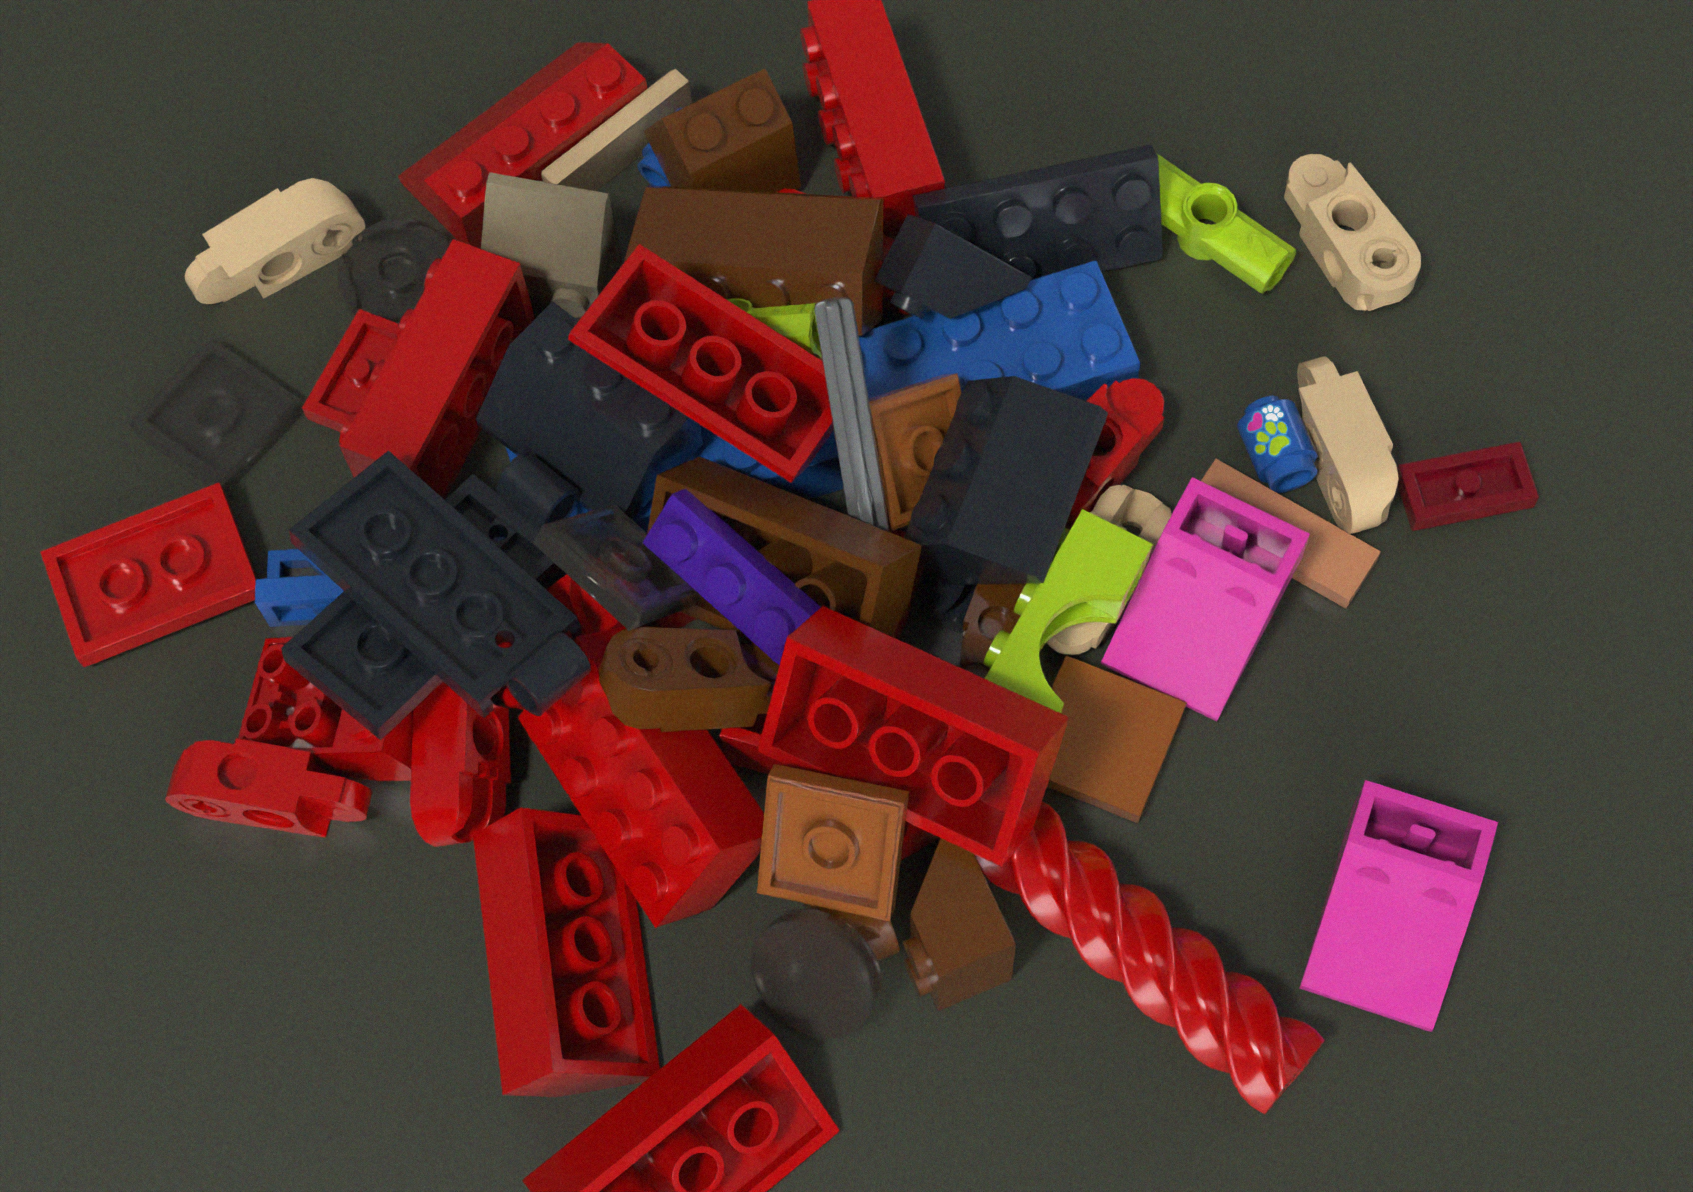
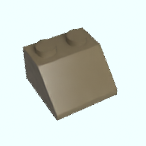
M489 173L486 182L481 249L520 263L531 305L547 307L553 301L574 318L582 317L617 273L622 258L609 193Z

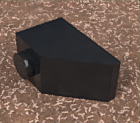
M907 214L874 281L894 292L889 302L890 304L923 320L927 310L951 319L1026 289L1032 277L943 227Z

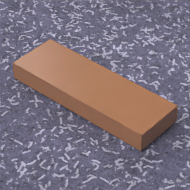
M1215 459L1201 481L1310 533L1303 557L1292 578L1347 609L1377 562L1381 551L1351 534L1348 535L1346 531L1270 490L1268 487L1220 460Z

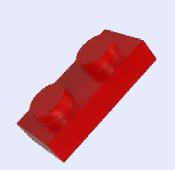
M362 309L358 310L302 407L308 420L341 432L348 415L352 412H358L368 394L369 379L374 367L380 360H386L397 341L398 323Z

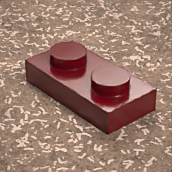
M1521 442L1400 464L1397 467L1399 478L1397 486L1412 531L1534 508L1539 498Z

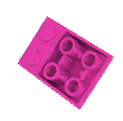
M1192 477L1157 542L1101 664L1148 688L1187 702L1186 707L1217 722L1303 557L1310 533Z
M1365 780L1351 810L1299 989L1432 1032L1483 881L1498 822Z

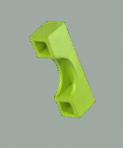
M1082 509L1071 530L1064 528L1044 582L1026 583L1014 608V613L1020 615V618L1011 634L1001 629L994 638L983 662V665L990 668L985 679L1062 713L1064 703L1051 689L1045 679L1040 665V651L1055 634L1070 626L1086 622L1116 624L1140 581L1153 544Z

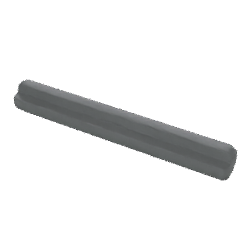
M847 297L828 298L815 304L814 313L847 514L852 518L890 532L854 303Z

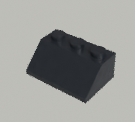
M552 301L509 345L479 410L476 422L479 427L517 456L524 452L532 453L576 487L580 493L578 503L619 534L653 498L657 474L687 462L703 445L700 424L569 341V333L579 320Z
M1016 376L968 380L964 391L958 398L956 411L943 443L935 455L934 465L919 502L912 511L911 521L904 536L905 539L922 545L919 561L949 585L1043 583L1108 413L1101 406Z

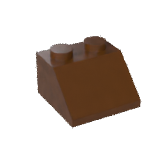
M766 68L661 118L643 131L671 187L777 192L784 188L796 190L801 187L793 123Z
M942 838L939 841L910 913V938L903 941L908 958L904 959V964L912 985L919 997L930 993L937 1011L1012 979L1016 947L1013 936L974 854Z

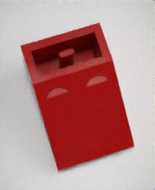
M293 637L265 638L242 720L239 739L310 751L321 768L341 776L373 781H411L413 710L380 740L284 661L281 648Z

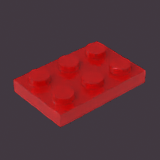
M220 482L40 551L75 657L84 668L255 600V585L258 578L226 492Z

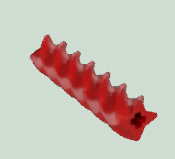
M1042 801L1033 830L1003 867L974 854L983 875L990 882L1003 890L1020 895L1030 915L1041 926L1054 934L1070 938L1082 960L1092 970L1105 978L1123 983L1132 1002L1144 1015L1158 1023L1176 1028L1178 1036L1186 1049L1199 1062L1211 1069L1229 1073L1240 1096L1252 1108L1264 1115L1304 1071L1314 1054L1324 1043V1038L1307 1023L1293 1018L1278 1016L1271 994L1260 982L1244 974L1224 971L1220 955L1208 938L1193 930L1171 927L1166 908L1156 894L1141 886L1119 883L1113 862L1104 850L1091 843L1067 840L1061 817L1053 807Z

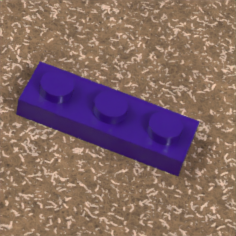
M686 488L671 495L642 542L778 665L781 662L787 636L821 608Z

